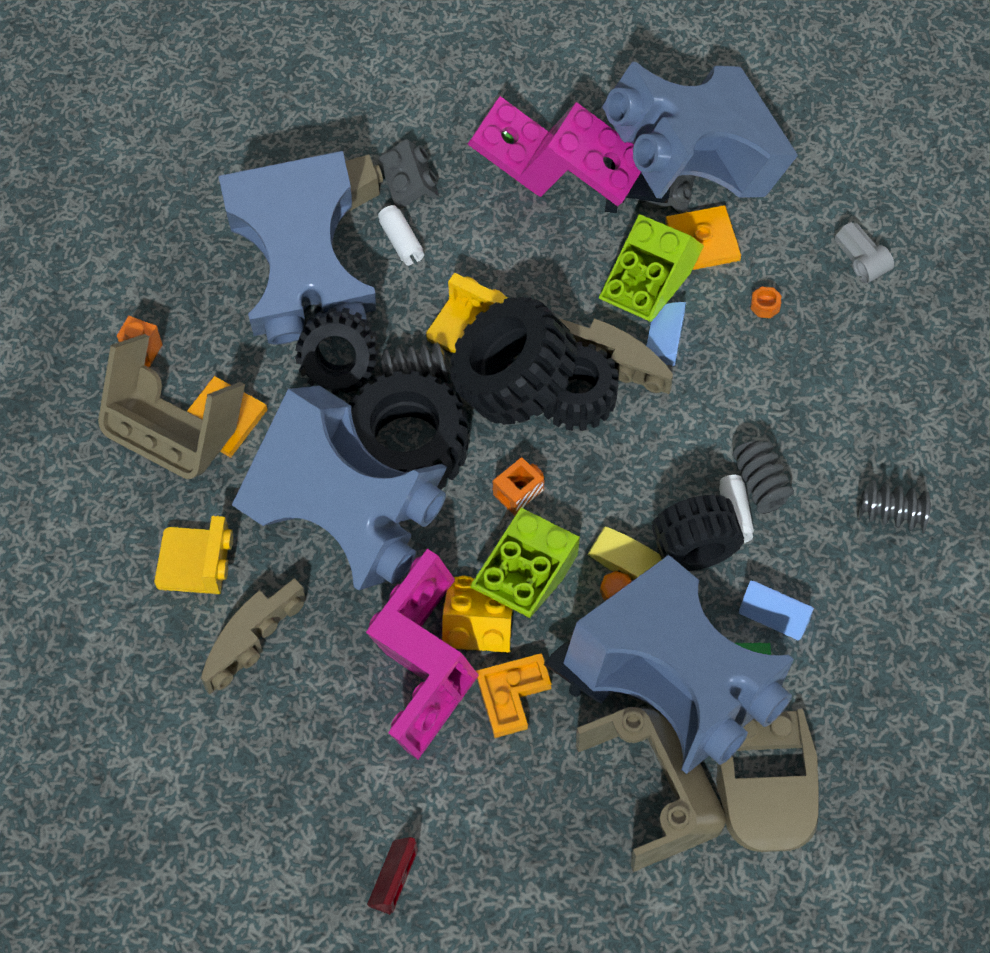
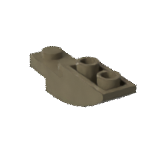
M595 318L590 328L560 319L573 334L576 342H582L584 347H588L589 344L595 345L596 351L602 349L607 353V359H613L615 369L618 370L619 381L643 385L653 393L664 392L670 394L673 373L642 342L628 333Z
M295 578L269 599L259 590L245 602L221 631L210 651L201 676L205 690L209 694L216 689L222 690L232 682L233 675L243 667L247 669L253 666L260 658V653L263 652L259 638L261 636L263 638L270 636L282 619L287 615L289 617L294 616L302 609L306 597L303 587Z

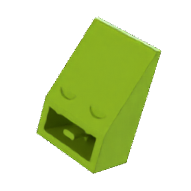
M639 214L599 299L652 322L691 274L704 245L691 235Z
M520 508L472 582L471 588L531 618L562 582L578 556L580 537Z

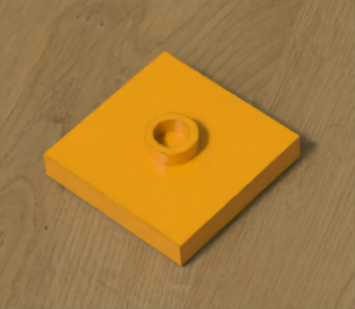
M725 205L666 216L665 223L667 226L691 235L704 245L693 270L740 261L741 253Z
M214 376L187 412L203 420L207 394L228 387L230 384ZM245 392L243 393L236 431L221 449V453L230 458L233 456L268 410L265 403Z

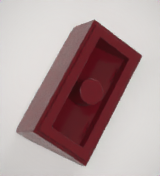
M407 837L392 842L367 903L369 907L389 915L393 914L418 852L415 838Z

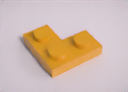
M542 653L476 671L478 673L477 681L494 738L527 730L528 723L520 697L551 689L552 684L547 668L544 666Z

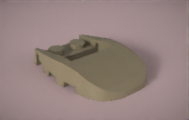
M799 708L797 711L782 712L767 727H763L755 719H752L743 727L748 734L737 751L802 748L805 776L735 779L733 756L721 765L717 763V792L720 794L723 811L726 816L725 824L732 838L744 848L757 852L791 851L808 843L816 832L819 813L818 762L803 708Z

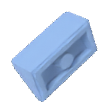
M686 302L666 304L650 325L646 346L666 365L675 366Z
M750 581L741 603L739 614L796 640H800L810 622L814 608L758 582Z

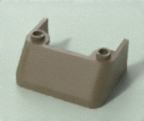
M143 334L111 345L98 418L102 433L109 439L185 479H192L203 474L236 431L245 384L238 382L207 394L202 420L160 398L162 389L161 379L156 371L145 366L150 336Z
M628 707L577 728L576 748L578 752L618 736L629 743H637L648 739L677 799L667 804L660 814V826L665 836L633 849L630 865L633 872L714 839L722 833L726 816L701 764L697 765L688 774L681 770L683 754L678 735L666 717L656 708Z

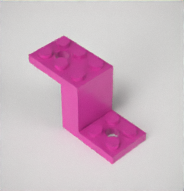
M499 96L467 143L540 197L569 170L616 206H619L641 173L633 160L634 144L623 142L614 129L577 102L548 132ZM502 132L510 133L514 138V144L505 142L502 138ZM604 157H608L613 160V162L615 163V170L609 169L605 166L603 161Z
M426 549L422 556L414 560L407 577L401 584L395 586L390 594L389 601L382 611L377 612L372 617L369 628L366 631L387 656L425 680V682H421L415 688L412 700L405 710L400 711L394 717L391 729L388 732L409 754L418 760L478 677V673L461 652L421 627L455 580L439 556L429 549Z

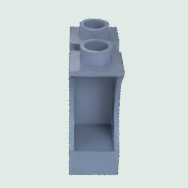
M632 62L615 88L610 91L602 106L607 119L614 126L622 141L635 143L633 147L634 163L638 170L641 171L656 198H662L675 179L681 175H694L709 179L727 188L739 198L765 197L798 156L741 67L714 66L701 85L683 86L664 80L649 72L637 62Z
M343 151L218 176L231 232L245 237L258 247L270 266L269 280L265 292L258 304L248 313L254 336L266 334L268 343L273 345L299 340V336L304 328L303 326L306 324L304 310L309 305L319 306L324 313L328 312L329 308L336 307L337 311L348 308L350 309V314L355 315L358 312L362 315L361 320L367 321L365 313L376 311L374 287L366 285L350 275L338 261L332 247L335 230L342 217L352 207L351 185Z
M321 386L292 388L287 390L232 506L262 526L300 518L316 523L324 528L337 540L344 550L351 567L353 586L357 590L387 581L391 584H396L406 575L416 555V551L407 545L411 534L404 530L399 522L411 519L425 527L433 521L441 510L446 498V493L437 486L447 467L443 464L414 469L410 472L398 471L387 467L375 459L360 441L353 424L351 405Z
M668 555L576 622L564 664L592 691H614L629 694L647 702L663 714L678 735L683 754L681 770L688 774L708 756L719 765L730 759L745 741L748 732L743 727L752 719H755L763 727H767L778 718L792 697L782 687V684L794 659L790 655H767L750 651L736 645L719 633L709 622L701 608L698 596L699 580Z

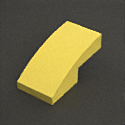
M606 526L601 530L588 552L589 556L613 572L620 570L628 574L633 580L662 560L660 554L649 547Z

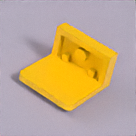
M454 273L448 281L449 300L426 333V338L429 342L433 344L438 342L441 348L451 353L456 352L455 344L458 338H462L464 335L463 330L468 324L471 325L476 320L475 316L481 311L486 312L489 310L490 305L496 302L503 303L504 299L508 298L499 290L488 289L478 284L473 278L463 277L457 273Z
M212 516L209 530L168 527L163 531L154 580L157 589L221 594L222 582L228 576L227 552L228 549H232L233 530L228 528L225 517Z
M470 576L454 577L455 580L447 590L442 616V641L455 649L510 653L513 609L472 589L471 584L475 578Z

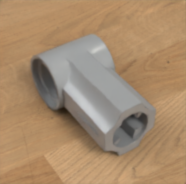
M850 222L846 224L835 235L834 241L852 261L853 270L858 277L862 276L860 280L863 283L867 284L893 270L894 259L889 250L883 245L876 246L857 223Z

